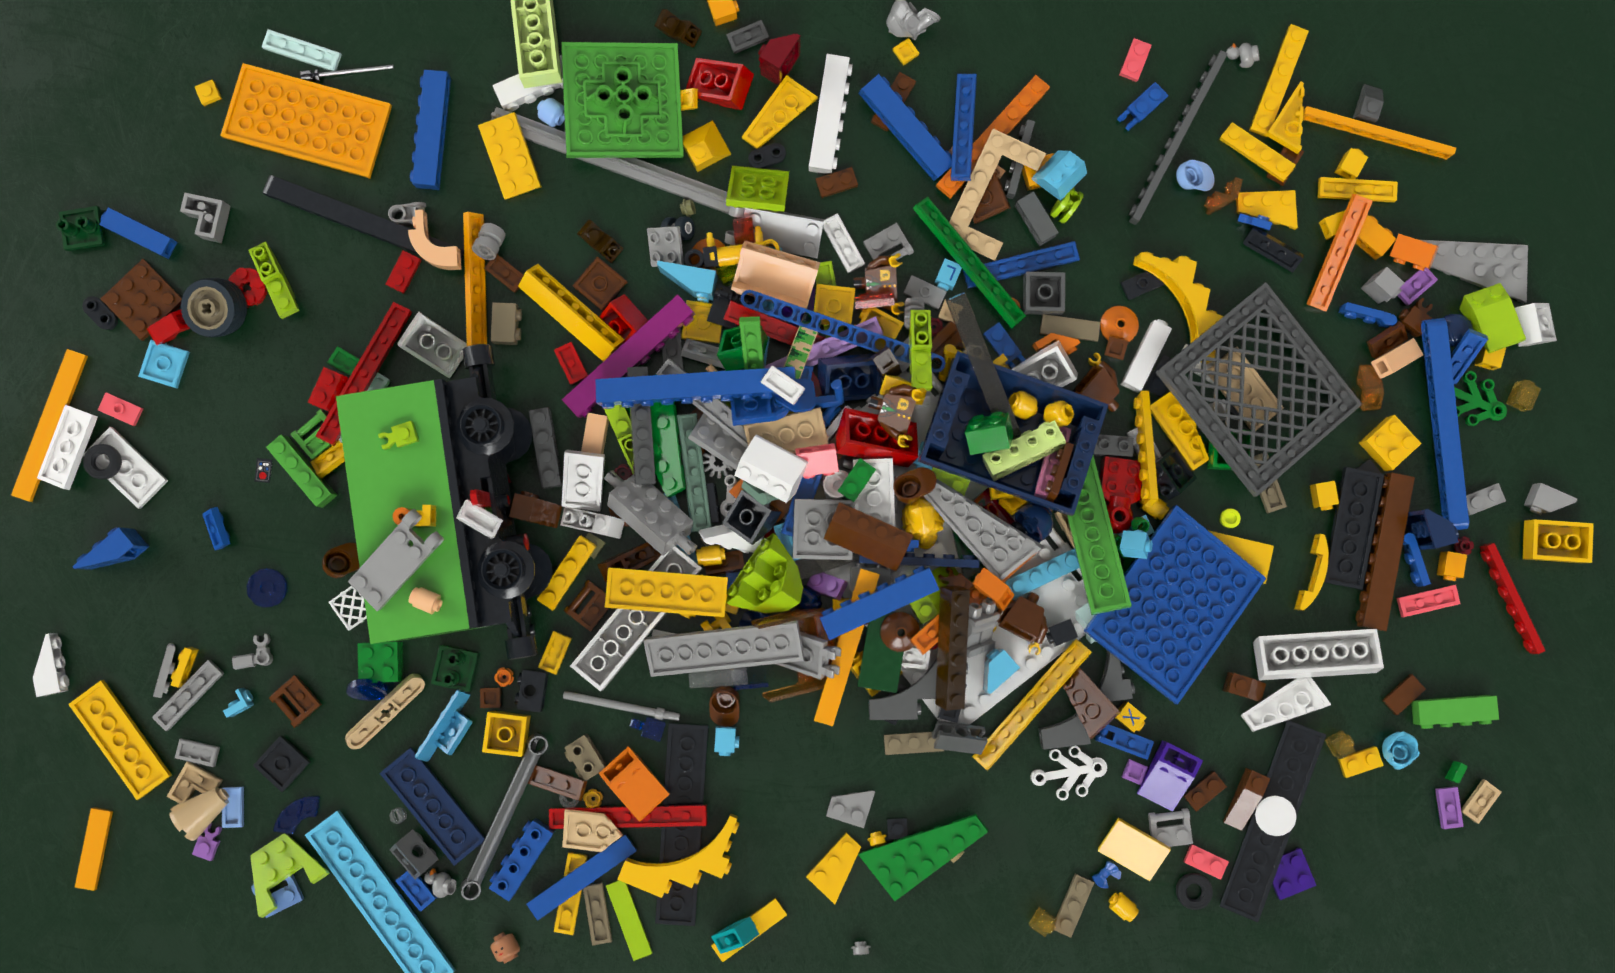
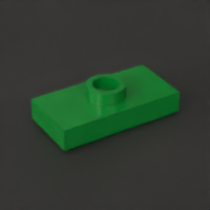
M337 346L327 364L351 376L360 359Z

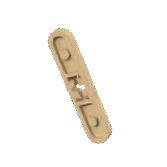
M410 674L348 731L345 736L348 747L351 749L363 747L422 692L425 683L421 675ZM384 709L388 710L389 712L386 714L382 713L381 711Z

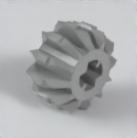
M912 297L905 300L904 326L906 329H910V310H924L923 298Z
M707 453L703 454L708 459L703 461V465L708 464L704 472L711 469L710 477H713L715 472H717V478L720 479L721 471L724 476H728L726 469L730 471L734 469L723 461L721 462V467L719 465L715 466L716 456Z

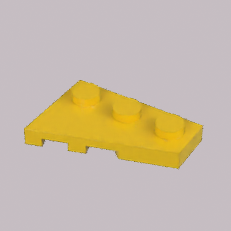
M846 832L806 875V878L834 904H836L861 849V845Z

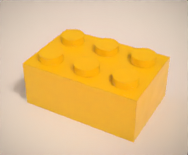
M1536 519L1524 520L1523 559L1592 563L1594 523Z

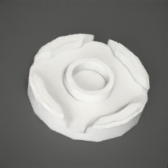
M1267 797L1256 808V822L1260 829L1269 835H1285L1295 825V808L1291 802L1283 797Z

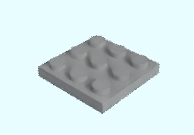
M794 499L792 558L852 560V551L823 538L839 502L854 508V502L851 500Z

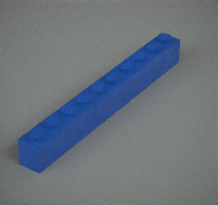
M795 367L777 368L796 381ZM770 368L595 379L596 403L602 406L603 409H612L614 405H622L624 408L634 407V404L653 406L654 403L660 402L661 405H672L676 401H681L682 404H691L693 400L710 403L713 402V399H721V401L727 402L733 401V398L740 397L741 400H752L756 396H761V399H771L773 395L778 394L760 382Z

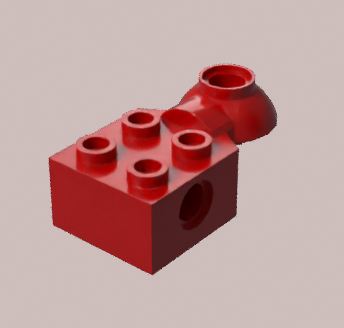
M1105 456L1101 459L1099 479L1113 533H1123V530L1127 531L1131 527L1133 512L1130 505L1140 501L1142 481L1139 479L1141 464L1136 460ZM1115 512H1119L1122 515L1123 519L1121 522L1115 520Z

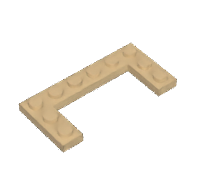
M992 129L971 174V181H968L949 223L973 251L995 261L1003 242L969 227V224L998 162L1003 155L1038 171L1046 153Z

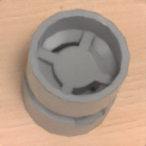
M484 223L478 233L479 238H476L472 245L473 252L483 259L494 260L499 247L505 239L504 230L495 224Z

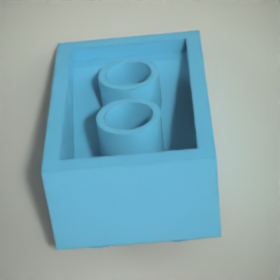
M657 261L659 271L690 295L697 298V301L708 303L709 300H714L718 279L716 271Z

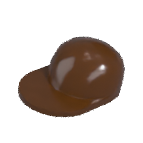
M924 467L906 472L898 476L894 481V494L903 503H914L920 497L934 490L937 483L936 475L932 470Z
M349 542L328 550L322 559L324 572L330 577L341 578L358 570L360 566L357 544Z
M722 685L715 688L711 694L709 702L710 717L719 726H733L739 720L740 697L735 688Z

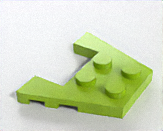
M286 833L250 855L258 916L263 918L278 908L270 889L298 870L304 868L310 882L313 884L330 874L326 868H323L314 857H311L303 847Z

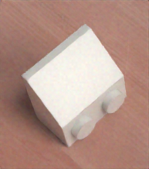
M1532 303L1515 308L1526 337L1525 341L1518 343L1519 347L1557 341L1549 303Z

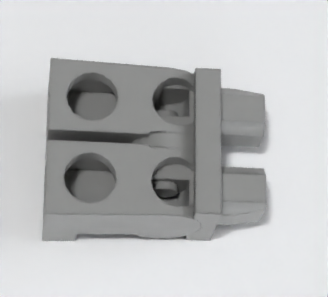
M988 598L982 600V605L978 603L969 604L968 658L995 648V641L992 640V635L1000 614L994 611L996 603Z

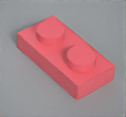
M1134 38L1119 76L1137 82L1152 45Z
M1193 844L1190 845L1183 860L1184 863L1220 880L1229 861Z

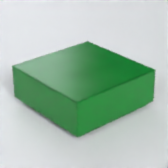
M1453 761L1445 779L1459 784L1467 769V765Z

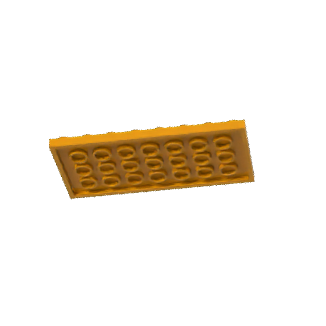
M243 63L220 136L228 140L371 178L392 105Z

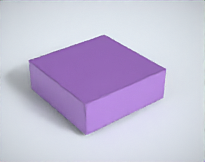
M1128 759L1122 778L1141 785L1148 767Z

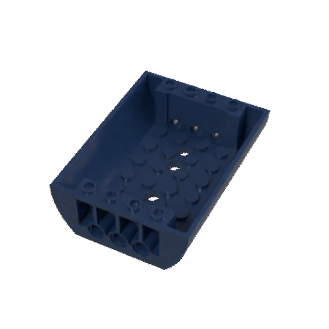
M957 351L943 384L918 462L1073 516L1109 404ZM1025 391L1034 396L1038 403L1037 413L1027 420L1020 419L1009 412L1008 400L1013 393ZM1065 401L1072 406L1074 410L1073 419L1069 425L1063 427L1072 429L1068 443L1074 444L1059 494L1054 502L1034 496L1042 465L1041 459L993 481L983 462L982 455L985 453L970 455L964 429L968 426L969 420L974 416L983 415L986 417L999 411L1009 413L1014 440L1021 437V434L1025 431L1038 429L1045 422L1043 415L1044 409L1048 404Z

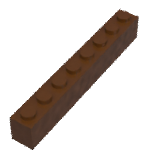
M1387 473L1384 476L1375 530L1372 537L1371 552L1369 553L1368 568L1364 580V590L1360 593L1359 597L1361 606L1356 614L1357 626L1387 631L1415 477L1397 473Z

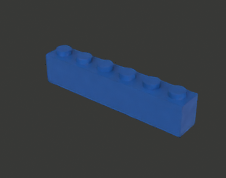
M424 70L423 76L420 77L422 93L418 96L420 112L416 115L418 131L414 134L416 150L412 153L414 169L410 172V181L416 188L440 189L451 77L446 71Z
M878 74L858 94L931 179L935 181L952 166V155L947 150L944 151L940 146L941 143L938 138L932 136L927 131L928 127L926 124L915 117L914 110L902 102L901 95L889 87V81Z
M924 565L913 570L914 574L908 577L906 574L895 578V583L890 585L887 582L877 586V591L871 594L869 591L858 595L859 599L853 602L849 599L840 603L841 607L833 610L831 607L821 612L823 616L819 618L829 640L940 590L930 568H924Z

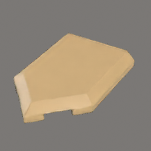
M565 809L562 845L564 848L602 852L623 836L604 813Z

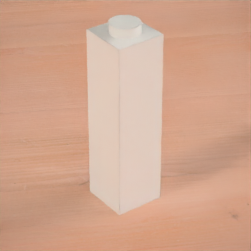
M1159 319L1150 323L1120 385L1136 393L1142 390L1172 328L1168 327V323Z

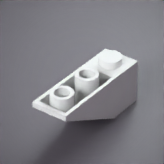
M564 507L560 525L620 539L625 521L612 516Z
M724 524L699 530V534L705 543L709 545L718 544L726 549H739L747 554L749 552L754 553L763 539L762 537L755 544L751 545Z
M48 633L45 635L33 675L36 697L69 691V679L64 669L65 659L61 653L62 642L58 633Z

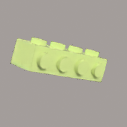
M1055 420L1052 422L1047 421L1042 423L1038 429L1025 431L1021 434V437L1012 440L1009 449L985 452L982 455L983 462L993 481H996L1057 452L1059 447H1064L1066 440Z

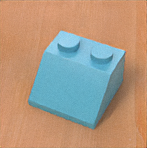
M1058 150L1032 177V180L1061 201L1087 174L1085 161L1071 151Z
M1000 648L991 650L986 655L988 659L984 662L983 690L988 694L995 691L1020 668L1008 653Z

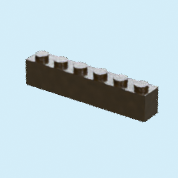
M960 586L940 587L935 704L946 711L964 709L970 590Z

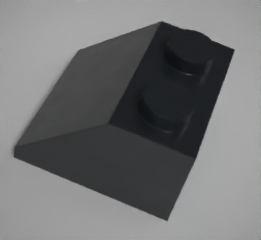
M741 490L722 524L753 545L773 528L782 512L770 503L766 505L760 504L745 490Z

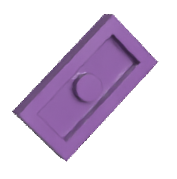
M1425 268L1424 271L1418 270L1400 287L1402 291L1397 296L1408 306L1438 279L1428 268Z
M814 570L806 588L840 601L848 582Z
M1458 787L1436 788L1441 828L1463 827Z

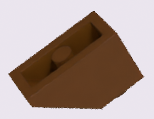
M1227 672L1222 691L1261 702L1266 683Z

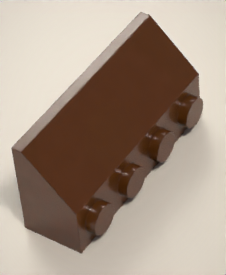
M839 502L823 539L897 571L913 535Z

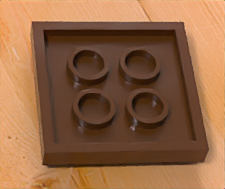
M142 259L101 300L140 340L144 341L150 335L147 328L180 307L182 297L145 259Z

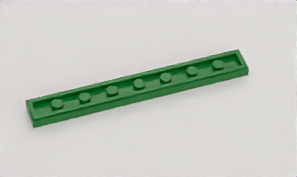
M927 196L913 207L914 211L1008 325L1013 328L1026 317L1024 312Z

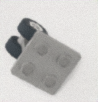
M684 216L678 219L668 217L662 221L661 227L647 229L652 267H658L657 261L684 265L681 240L691 239L695 232L694 222L690 217Z

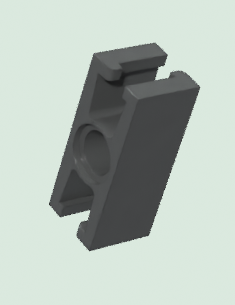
M1034 192L1016 202L1015 207L1039 246L1057 236L1059 232Z
M938 720L932 732V738L936 739L934 749L981 755L988 742L987 737H983L985 735V727Z

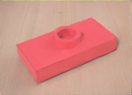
M105 393L98 411L136 426L143 408Z

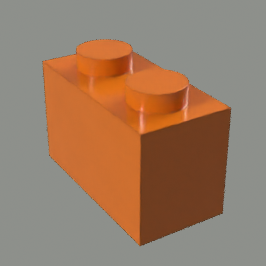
M1398 234L1390 256L1394 257V262L1403 265L1409 262L1413 264L1412 268L1424 271L1425 268H1431L1439 247Z

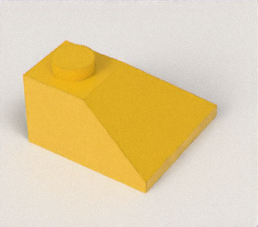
M713 120L683 136V147L697 172L731 155Z

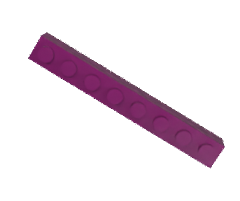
M676 295L568 393L562 401L577 417L586 418L588 413L593 412L592 408L597 404L595 379L627 377L628 367H638L640 364L642 366L651 359L650 355L653 352H659L664 348L665 341L669 338H675L680 333L679 328L683 325L688 326L694 320L693 316L695 313L679 295Z

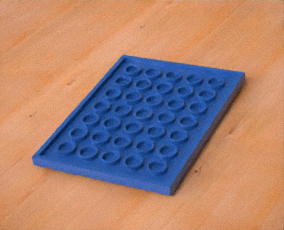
M1175 505L1151 536L1152 551L1148 552L1147 559L1135 558L1124 574L1132 606L1094 615L1084 629V632L1170 701L1178 704L1266 580V577L1180 507Z

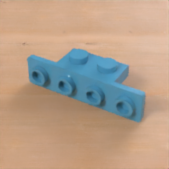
M456 690L446 708L441 712L439 719L430 729L423 744L419 746L415 758L428 762L437 747L448 755L454 753L473 721L460 712L469 699L470 694Z

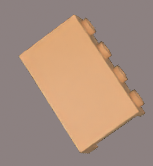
M744 240L731 290L740 295L746 290H753L807 309L820 262ZM747 293V294H746V295L753 296V297L755 298L754 294H752V293Z

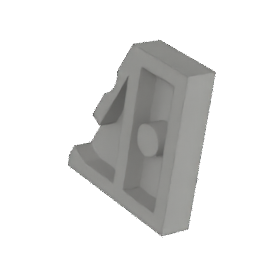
M868 790L866 792L832 796L826 816L864 828L875 791Z

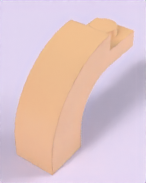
M415 210L412 222L413 227L416 229L408 230V234L416 252L425 261L437 268L461 270L460 249L457 246L439 247L432 244L428 236L427 213L424 210Z

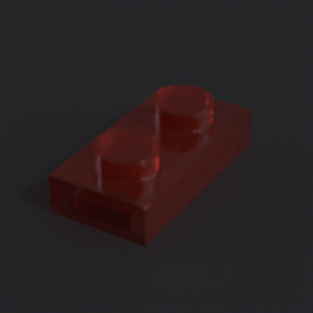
M882 291L878 295L870 296V293L859 294V297H855L856 309L895 305L894 293L890 294L889 291Z

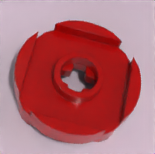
M238 268L228 279L241 289L246 298L247 307L260 304L267 295L266 285L261 281L258 271L252 268ZM250 283L251 290L244 292V284Z

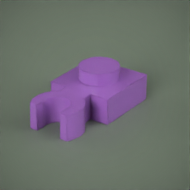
M212 823L205 829V835L198 837L192 855L208 861H212L215 857L220 843L215 838L222 831V827L218 826L216 831L212 832Z

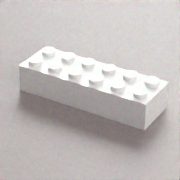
M1377 629L1259 636L1253 642L1259 680L1377 673L1384 668Z

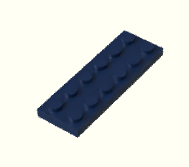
M411 747L385 768L380 775L455 866L484 842L485 836L426 763L415 758L417 752Z

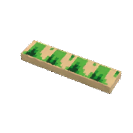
M805 312L801 322L808 324L811 321V315ZM799 326L784 364V367H795L796 379L801 378L818 333Z

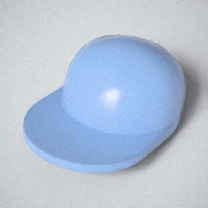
M1188 160L1180 164L1176 171L1178 184L1183 189L1208 191L1214 185L1213 171L1204 162Z

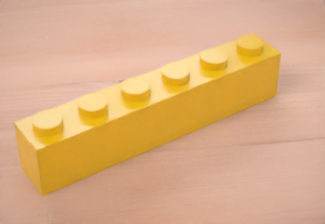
M539 264L525 272L518 287L603 362L622 345L624 339Z

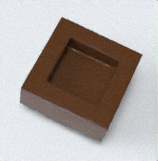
M1110 336L1104 355L1123 360L1129 341Z
M501 687L480 688V708L501 707Z

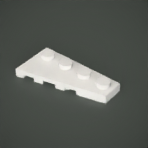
M1311 677L1297 678L1243 713L1241 717L1251 731L1254 732L1328 707L1331 703Z

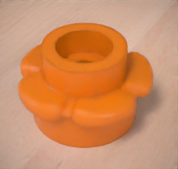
M505 667L499 668L494 679L499 686L506 687L508 684H512L514 680L513 671L509 668L505 669Z

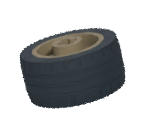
M205 278L192 283L185 290L181 300V313L187 326L195 333L206 337H220L229 335L242 326L247 314V302L243 292L235 283L222 278Z

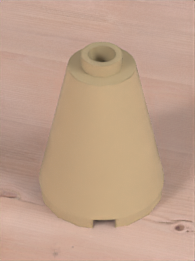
M216 787L173 806L170 809L172 811L169 813L170 818L179 832L183 829L187 833L184 837L195 841L229 803V795L225 789Z

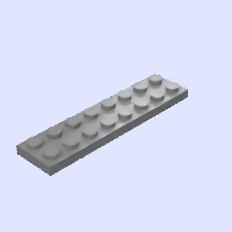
M798 620L646 637L643 640L651 677L804 661L805 659Z

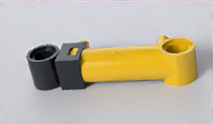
M755 227V244L766 247L774 246L776 250L781 251L775 240L768 239L763 241L761 227ZM709 232L706 239L707 247L703 248V253L697 249H691L685 254L684 258L687 266L704 268L705 266L709 270L718 269L722 266L737 265L743 244L716 247L713 233ZM693 256L700 257V261L696 265H692L690 262Z

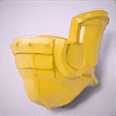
M920 497L916 502L906 504L902 510V529L913 535L912 540H919V548L930 549L934 546L938 537L937 532L943 530L944 520L932 507L931 503L924 497Z

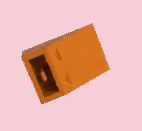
M629 746L598 773L639 822L670 795L642 759Z

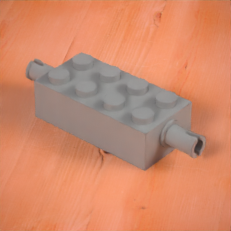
M613 470L606 474L604 480L615 488L609 492L607 506L662 556L676 545H679L688 555L696 550L697 545L687 537L691 534L693 520L654 485H635L634 474L627 480L621 479Z

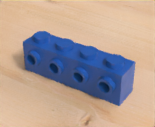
M537 818L532 822L528 821L522 830L525 832L521 839L518 837L511 847L514 849L510 856L507 854L501 862L502 869L500 872L496 871L490 879L492 884L489 889L507 901L513 898L555 832L554 829H549L548 825Z

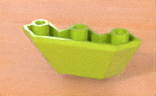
M773 533L768 538L762 539L757 549L727 590L726 603L728 605L761 613L788 611L800 603L803 585L798 566L777 535Z

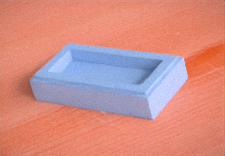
M223 787L229 795V803L222 810V828L244 827V787Z

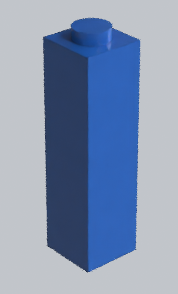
M110 208L101 216L99 225L167 259L170 258L178 243Z

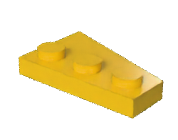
M1295 190L1241 192L1236 194L1237 214L1242 213L1255 218L1258 215L1270 218L1269 221L1273 224L1284 225L1294 230L1298 228Z

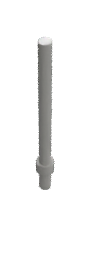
M564 691L563 699L654 716L655 719L659 720L664 718L679 721L680 713L665 711V708L657 707V709L569 691Z

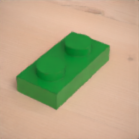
M860 458L838 489V492L854 502L876 469Z

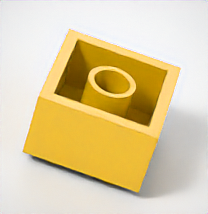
M1396 415L1386 417L1359 442L1384 471L1394 470L1422 444Z
M499 711L487 712L482 752L518 757L524 756L527 748L531 715Z

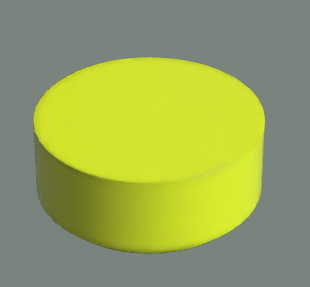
M1226 509L1220 514V523L1226 528H1234L1240 523L1241 516L1235 509Z

